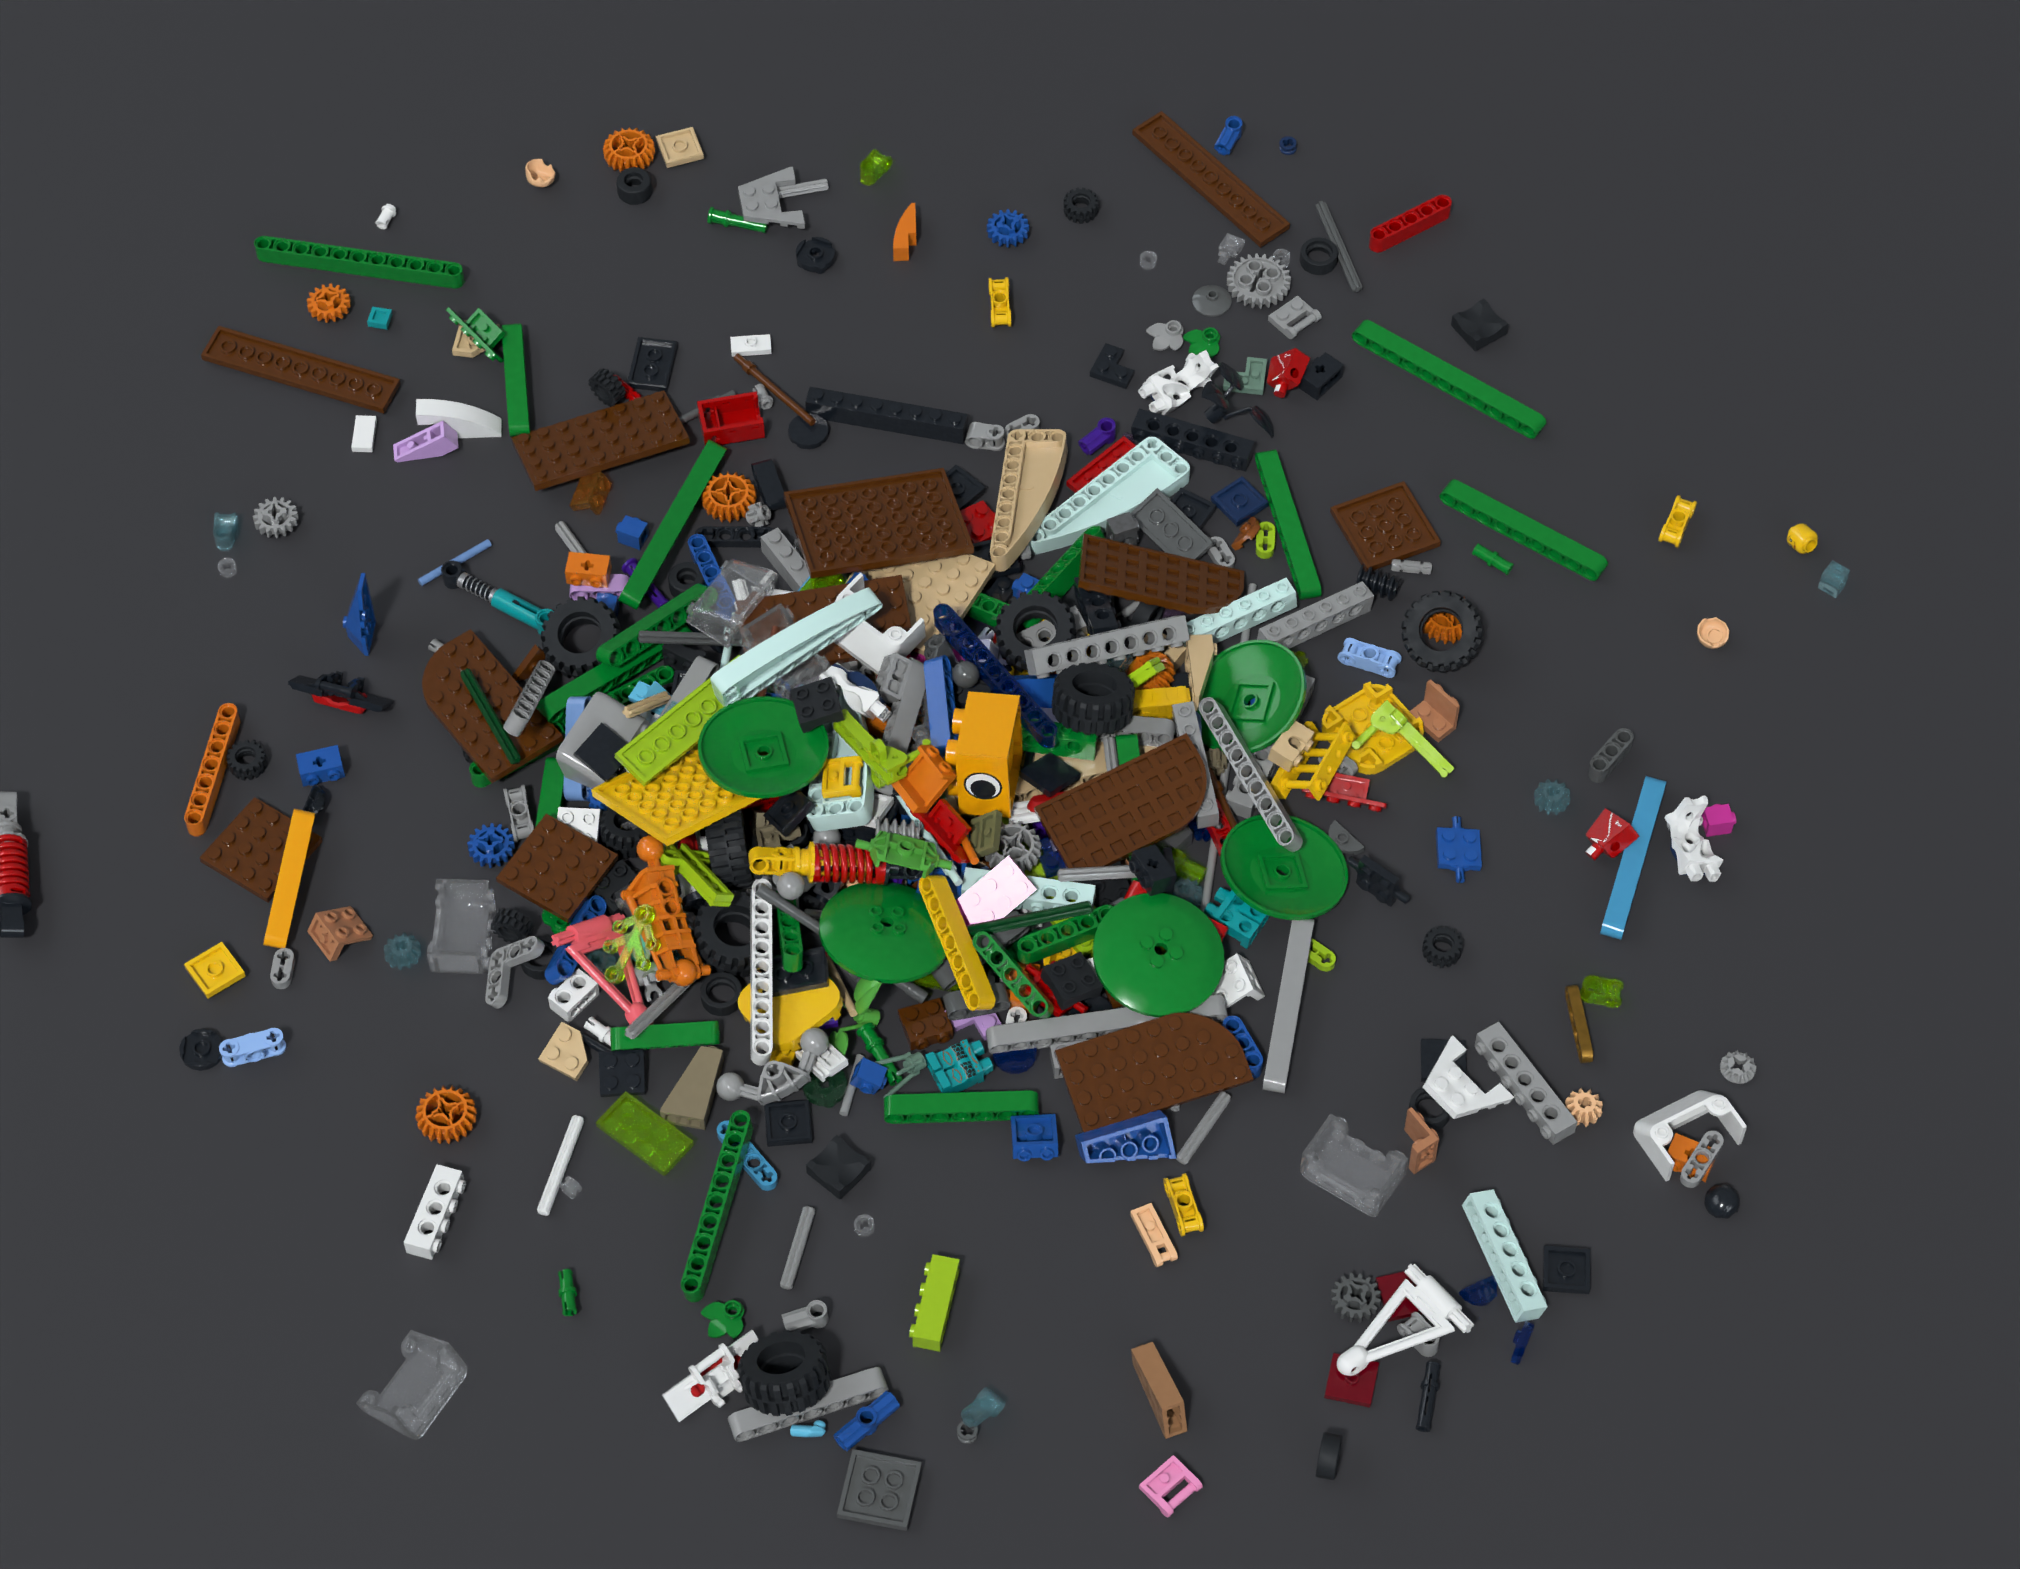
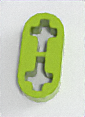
M1266 521L1259 524L1260 530L1256 534L1255 551L1256 555L1262 559L1272 557L1275 546V526ZM1264 530H1268V536H1264ZM1263 544H1267V550H1263Z
M1311 939L1310 946H1312V951L1309 950L1308 962L1321 971H1331L1336 963L1335 954L1316 940ZM1322 959H1330V962L1322 963Z

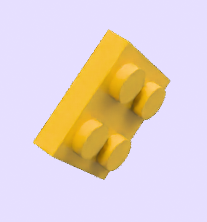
M223 942L218 943L184 964L185 969L207 999L246 977L245 972Z

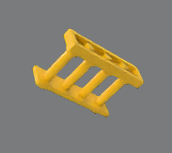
M1306 721L1304 723V726L1315 732L1312 739L1314 745L1308 753L1306 751L1302 753L1303 759L1298 767L1294 766L1290 772L1279 767L1270 783L1279 799H1286L1291 789H1309L1314 798L1320 801L1356 737L1347 722L1342 723L1337 733L1319 732L1313 721ZM1318 741H1332L1328 749L1315 748ZM1309 757H1323L1319 765L1306 764ZM1300 773H1314L1310 781L1297 780Z

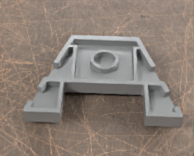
M793 167L785 168L738 186V195L744 221L762 224L774 222L780 223V226L788 227L789 224L796 225L799 229H805L802 210L782 212L777 187L795 185Z

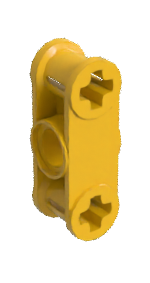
M1008 277L996 280L988 278L991 301V328L995 327V325L1011 327Z
M1677 495L1666 524H1664L1661 530L1659 542L1665 541L1674 544L1676 548L1680 546L1686 527L1695 512L1697 501L1691 502Z
M1183 1173L1181 1177L1172 1179L1163 1178L1165 1192L1173 1209L1180 1236H1185V1233L1197 1230L1199 1232L1204 1231L1203 1220L1197 1209L1187 1174ZM1185 1203V1204H1187V1205H1186V1206H1181V1205H1179V1204Z

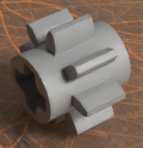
M761 502L748 506L749 511L746 512V520L750 525L763 527L769 524L768 520L771 518V511L768 506L762 505Z

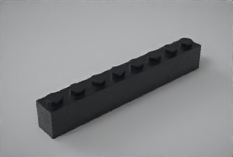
M816 387L809 388L805 401L807 413L817 414L826 421L963 444L968 429L967 414Z

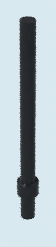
M752 807L744 809L750 850L758 846ZM754 874L755 879H761L763 877V874Z

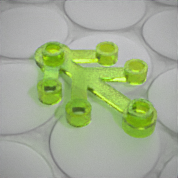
M648 904L640 905L635 909L633 916L624 920H616L613 923L612 929L618 934H624L628 927L635 926L632 932L604 942L603 950L609 954L616 953L619 947L625 945L616 965H611L605 970L604 976L606 981L619 984L624 980L625 974L623 970L633 949L636 957V968L643 972L650 969L651 962L645 958L640 935L644 929L646 936L645 947L653 952L659 950L661 943L655 938L652 922L655 919V910L652 906ZM654 941L655 944H654V946L651 948V943ZM645 961L644 967H641L642 962Z

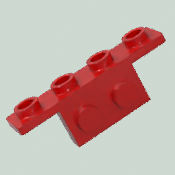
M1335 773L1322 796L1327 798V802L1339 804V800L1346 801L1348 806L1360 808V804L1369 806L1368 810L1381 812V809L1387 808L1386 803L1367 800L1370 779ZM1309 789L1301 790L1302 793H1306L1305 797L1315 799Z
M940 799L931 812L928 810L927 813H913L910 810V813L923 823L924 829L933 834L937 839V843L951 854L952 860L957 863H970L964 848L960 844L972 828L946 799Z

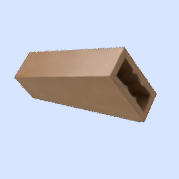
M1150 1342L1131 1349L1133 1366L1165 1439L1187 1432L1184 1400L1154 1343Z

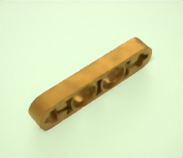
M1578 985L1566 986L1565 998L1580 1063L1593 1062V1050Z

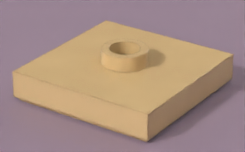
M693 127L656 136L658 147L667 168L704 159V154Z

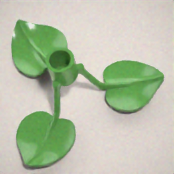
M863 978L858 981L854 991L857 1015L853 1017L854 1021L858 1024L842 1027L838 1032L833 1031L828 1038L829 1043L844 1057L848 1048V1036L845 1031L858 1029L867 1023H873L876 1027L879 1023V1010L869 1008L882 984L879 981H869Z

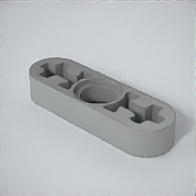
M1706 1132L1681 1171L1680 1181L1684 1186L1694 1188L1699 1185L1723 1146L1724 1139L1719 1132ZM1716 1140V1143L1708 1150L1709 1141ZM1697 1155H1704L1707 1157L1708 1162L1701 1164L1695 1157ZM1693 1168H1695V1176L1691 1179H1688L1687 1176L1690 1175L1693 1171Z

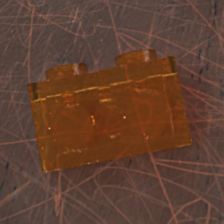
M601 471L580 477L569 506L573 511L590 508L595 515H600L612 483Z

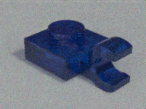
M1049 838L1040 839L1044 855L1039 857V861L1045 877L1057 876L1058 870L1065 869L1066 865L1058 851L1053 852Z

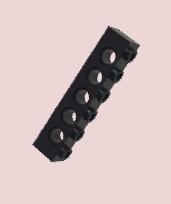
M1140 408L1131 426V439L1142 442L1148 437H1156L1176 453L1228 466L1235 470L1246 472L1254 454L1255 441Z

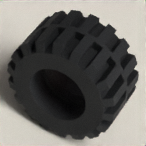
M607 807V811L602 813L600 819L602 846L615 852L618 856H622L624 859H627V857L636 858V855H638L636 846L639 840L650 834L609 807ZM629 828V829H634V830L624 831V830H622V829Z

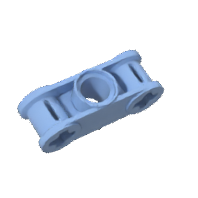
M1354 638L1345 639L1343 643L1344 648L1337 657L1342 664L1373 672L1386 678L1395 676V668L1402 659L1398 652L1364 643Z
M270 1028L227 1039L219 1046L222 1061L228 1067L279 1056L286 1050L283 1033L278 1028Z

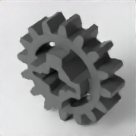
M1350 1273L1349 1279L1341 1276V1281L1334 1283V1289L1331 1290V1305H1335V1313L1341 1312V1319L1348 1316L1349 1322L1352 1323L1353 1319L1357 1318L1358 1322L1361 1323L1362 1317L1370 1320L1371 1313L1376 1315L1377 1307H1380L1381 1300L1379 1298L1381 1291H1376L1377 1283L1370 1284V1277L1364 1280L1361 1273L1358 1275V1278H1354L1353 1273ZM1344 1291L1343 1299H1341L1340 1295ZM1368 1297H1371V1302L1367 1305Z

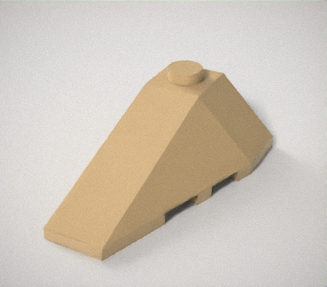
M1212 634L1189 635L1190 640L1186 641L1184 667L1185 672H1188L1191 701L1194 703L1195 711L1199 709V704L1213 665V656L1217 655V643H1213Z

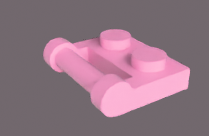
M1174 1455L1139 1485V1489L1167 1518L1174 1513L1173 1510L1194 1491L1198 1492L1203 1487L1200 1480ZM1185 1479L1188 1485L1170 1501L1166 1502L1163 1498Z

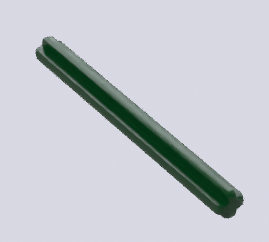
M466 668L462 670L460 674L463 682L511 764L519 763L521 758L508 733L504 730L500 719L471 669Z
M1083 901L971 924L966 927L970 937L973 938L976 933L981 931L993 934L1092 913V906L1090 901Z

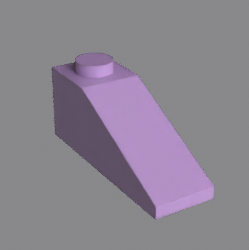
M444 421L432 425L393 444L394 461L404 462L439 457L459 448L457 432Z

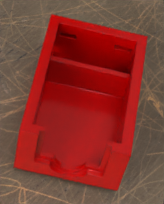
M757 391L697 401L698 417L704 445H706L709 439L719 445L765 438L763 417H760ZM706 408H710V412H706Z

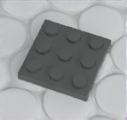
M852 1449L837 1518L907 1531L922 1462Z

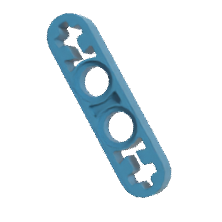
M723 1121L717 1126V1137L722 1144L726 1134H723V1130H727L729 1121ZM735 1142L731 1146H736L740 1142ZM750 1142L742 1168L762 1190H773L778 1184L777 1173ZM752 1159H757L760 1161V1165L756 1168H751L748 1166V1162ZM762 1171L767 1178L771 1177V1182L764 1181Z

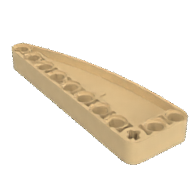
M1016 429L1008 434L990 545L991 562L996 564L995 571H1005L1015 562L1032 540L1052 505L1063 476L1068 454L1066 433L1063 430Z

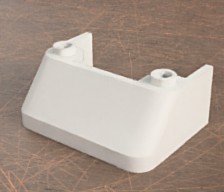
M861 573L837 596L835 602L865 589L864 577ZM920 618L908 632L901 627L893 626L882 634L869 623L863 621L834 641V643L878 675L885 656L898 653L906 657L926 637L924 619Z
M1698 1090L1635 1123L1633 1129L1634 1137L1665 1181L1670 1180L1675 1164L1663 1147L1671 1142L1673 1137L1672 1130L1708 1112L1719 1118L1737 1145L1742 1143L1747 1126L1726 1097Z

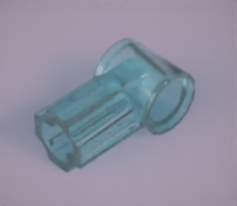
M985 1387L978 1394L975 1401L962 1410L960 1416L966 1426L969 1428L972 1426L976 1427L989 1416L992 1418L996 1417L1004 1408L1006 1401L990 1388Z

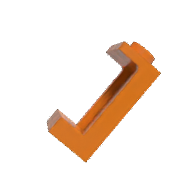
M920 745L917 748L920 754L907 768V776L891 784L913 813H927L957 777L952 771L950 764L939 755L940 752L933 745Z

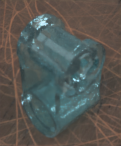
M215 512L213 536L217 549L221 551H228L234 546L238 528V514L236 512L232 514Z

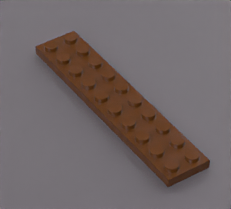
M1160 111L1133 129V136L1260 248L1290 229V223L1164 112Z
M221 326L217 327L201 354L202 360L383 414L401 385L400 379Z

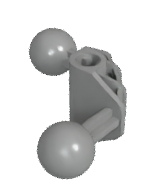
M838 829L821 832L814 831L812 842L819 843L820 845L825 843L827 846L833 843L837 846L840 844L841 834ZM789 844L786 848H794V846ZM786 872L781 876H772V881L777 886L778 893L787 900L799 898L803 892H807L817 883H808L807 876H801L796 872Z
M819 1028L807 1029L800 1039V1046L804 1052L798 1068L775 1060L769 1061L763 1068L759 1087L744 1084L741 1076L733 1072L721 1075L716 1083L718 1095L726 1101H734L744 1097L758 1101L761 1105L765 1106L771 1102L781 1101L782 1098L799 1091L802 1086L811 1081L809 1074L816 1056L823 1054L828 1048L829 1039L827 1034Z

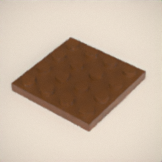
M1404 481L1330 508V513L1361 565L1365 564V571L1370 566L1373 571L1392 564L1393 559L1403 560L1437 548L1441 544L1439 537Z
M254 797L199 857L200 861L269 903L275 894L291 818ZM314 832L311 833L305 861L323 842L322 837Z
M545 814L496 877V880L506 888L563 921L570 923L618 860V854L552 816Z

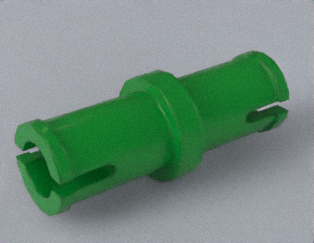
M1479 543L1472 552V555L1485 561L1487 566H1493L1506 575L1510 573L1514 566L1513 563L1499 556L1498 552H1492Z
M563 1269L558 1272L560 1282L558 1294L562 1300V1314L569 1317L577 1314L575 1301L577 1289L573 1283V1271Z

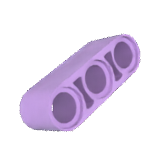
M610 574L608 588H595L583 585L574 586L570 584L569 597L575 601L578 600V596H584L588 600L590 597L596 598L598 593H610L618 596L619 599L630 577L624 574Z

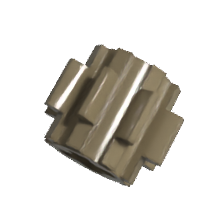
M1210 748L1208 751H1205L1208 768H1212L1217 776L1224 773L1225 769H1227V757L1223 750Z

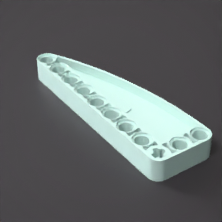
M1148 437L1044 518L1039 529L1029 542L1031 554H1041L1073 545L1087 529L1093 526H1100L1102 532L1105 533L1106 520L1108 518L1127 512L1131 513L1156 488L1164 495L1171 497L1180 488L1189 483V463L1158 438Z
M868 587L801 619L715 672L710 678L714 695L723 707H727L728 704L755 696L874 615L882 608L883 604L871 588Z
M842 689L836 690L839 695L838 699L841 709H847L869 733L865 717L849 707L845 701ZM833 722L823 724L829 740L827 759L859 756L834 730ZM864 761L860 772V786L862 788L860 797L842 796L823 799V769L810 782L807 798L816 806L806 817L815 831L821 832L866 825L871 820L874 784L871 779V768ZM847 767L845 785H851L852 767Z

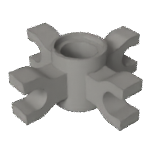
M645 946V954L643 956H638L636 949L632 950V954L639 963V966H634L639 986L645 985V998L649 1002L652 1001L650 997L652 991H657L658 997L663 993L656 984V981L660 982L655 977L658 970L654 961L650 962V950L648 946Z

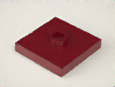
M1405 1271L1376 1277L1375 1282L1377 1283L1378 1291H1381L1380 1297L1383 1307L1405 1279L1414 1287L1417 1286L1404 1273ZM1405 1297L1388 1319V1322L1411 1317L1413 1312L1422 1313Z
M1333 1353L1324 1398L1370 1408L1379 1362H1369L1367 1367L1358 1374L1347 1376L1340 1373L1337 1369V1359L1341 1354Z

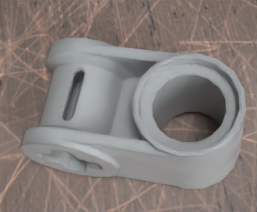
M972 422L969 425L965 443L973 449L1000 451L1005 447L1004 429L1000 425Z
M1413 1312L1410 1319L1403 1324L1397 1325V1330L1402 1338L1432 1328L1418 1312ZM1440 1337L1430 1340L1433 1344L1421 1343L1413 1347L1421 1355L1432 1357L1438 1352Z

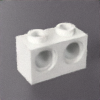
M578 968L564 983L551 991L548 997L550 1009L570 1023L600 994L598 983Z

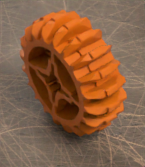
M630 126L628 130L623 128L619 132L614 130L613 135L609 134L608 139L605 140L603 145L604 159L614 171L619 170L622 172L631 167L644 169L645 166H650V162L653 161L655 156L654 141L651 139L650 134H646L644 130L639 131L638 128L631 130Z
M727 472L726 475L719 473L718 477L712 476L711 481H708L701 495L703 508L708 515H712L714 520L719 518L721 522L728 519L729 523L732 519L739 521V517L746 518V512L749 511L748 506L755 504L757 499L754 484H751L750 479H746L744 474L738 476L737 472L733 475Z
M1437 613L1426 620L1423 626V634H1428L1429 639L1436 638V643L1442 640L1444 644L1447 641H1451L1454 644L1456 640L1460 641L1462 626L1455 616L1449 613Z
M1150 650L1148 653L1145 652L1144 655L1136 656L1135 660H1130L1127 676L1155 657H1159L1166 668L1135 690L1171 687L1170 683L1175 681L1173 676L1176 673L1173 663L1167 655L1159 651L1152 652Z
M443 1085L442 1090L438 1091L434 1087L433 1094L426 1092V1099L420 1098V1105L416 1108L417 1114L415 1118L418 1122V1129L422 1130L424 1137L428 1136L431 1142L437 1138L439 1144L443 1140L450 1144L451 1139L455 1138L458 1142L460 1135L466 1137L467 1131H472V1124L476 1123L477 1110L474 1107V1100L470 1098L468 1092L464 1093L461 1088L455 1091L453 1085L449 1090H446V1087Z

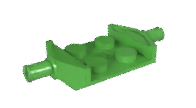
M879 831L870 842L857 839L855 848L870 852L875 867H879L880 861L916 869L923 871L922 878L924 879L934 868L939 867L951 870L953 861L939 859L940 855L937 854L934 843L891 832Z

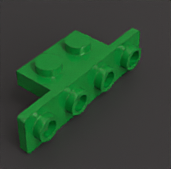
M448 307L446 309L450 314L449 319L456 325L460 324L462 326L460 330L468 337L472 336L474 338L472 342L480 349L484 348L486 350L484 354L492 361L496 359L500 363L504 361L493 348L506 333L483 310L478 308L465 321L451 308Z

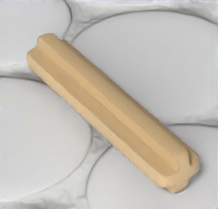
M667 691L657 693L625 706L622 713L626 718H632L667 704L669 699H671V695H668Z

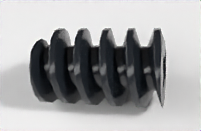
M1365 564L1361 565L1356 583L1358 584L1363 581L1370 591L1372 589L1373 595L1376 596L1380 592V598L1387 596L1388 600L1392 601L1400 590L1402 577L1398 582H1395L1396 575L1388 579L1387 572L1381 577L1379 569L1373 574L1371 566L1367 571H1364Z

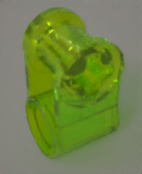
M873 149L860 163V182L864 185H873L890 169L893 159L890 156L886 157L880 154L877 149Z
M1589 975L1583 980L1580 996L1586 1003L1617 1008L1622 1003L1620 993L1623 990L1624 984L1617 979Z

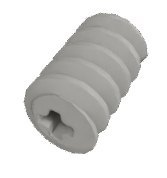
M877 817L875 836L879 831H886L920 839L921 821L918 827H915L914 820H911L909 826H907L904 819L900 825H898L896 819L890 825L888 818H885L883 824H881L879 817Z

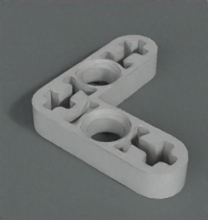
M530 936L498 948L492 953L489 961L485 996L487 1004L499 1009L506 1003L511 967L539 957L545 947L542 940L535 936Z

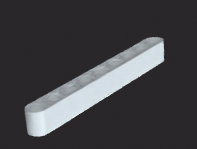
M763 878L754 881L750 896L751 1060L759 1066L766 1065L770 1061L773 1048L772 905L755 894L762 883L772 889L771 883ZM758 910H763L765 913L761 914V913H758L757 911H758ZM757 930H763L765 933H759ZM757 950H764L765 953H759ZM758 969H762V970H764V971H766V972H765V973H759L757 970H758ZM758 989H762V990H765L766 992H765V993H759L757 990H758ZM762 1009L765 1010L766 1013H759L757 1012V1010ZM762 1029L766 1031V1033L762 1034L757 1032V1030ZM757 1050H764L766 1053L760 1054Z

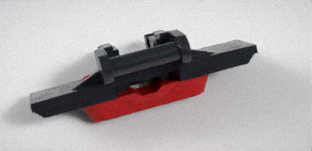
M339 671L322 674L317 680L298 675L288 681V685L292 689L311 694L313 701L356 714H363L366 709L380 712L393 704V700L362 692L365 678L358 677L350 681L348 687L341 686L343 672Z

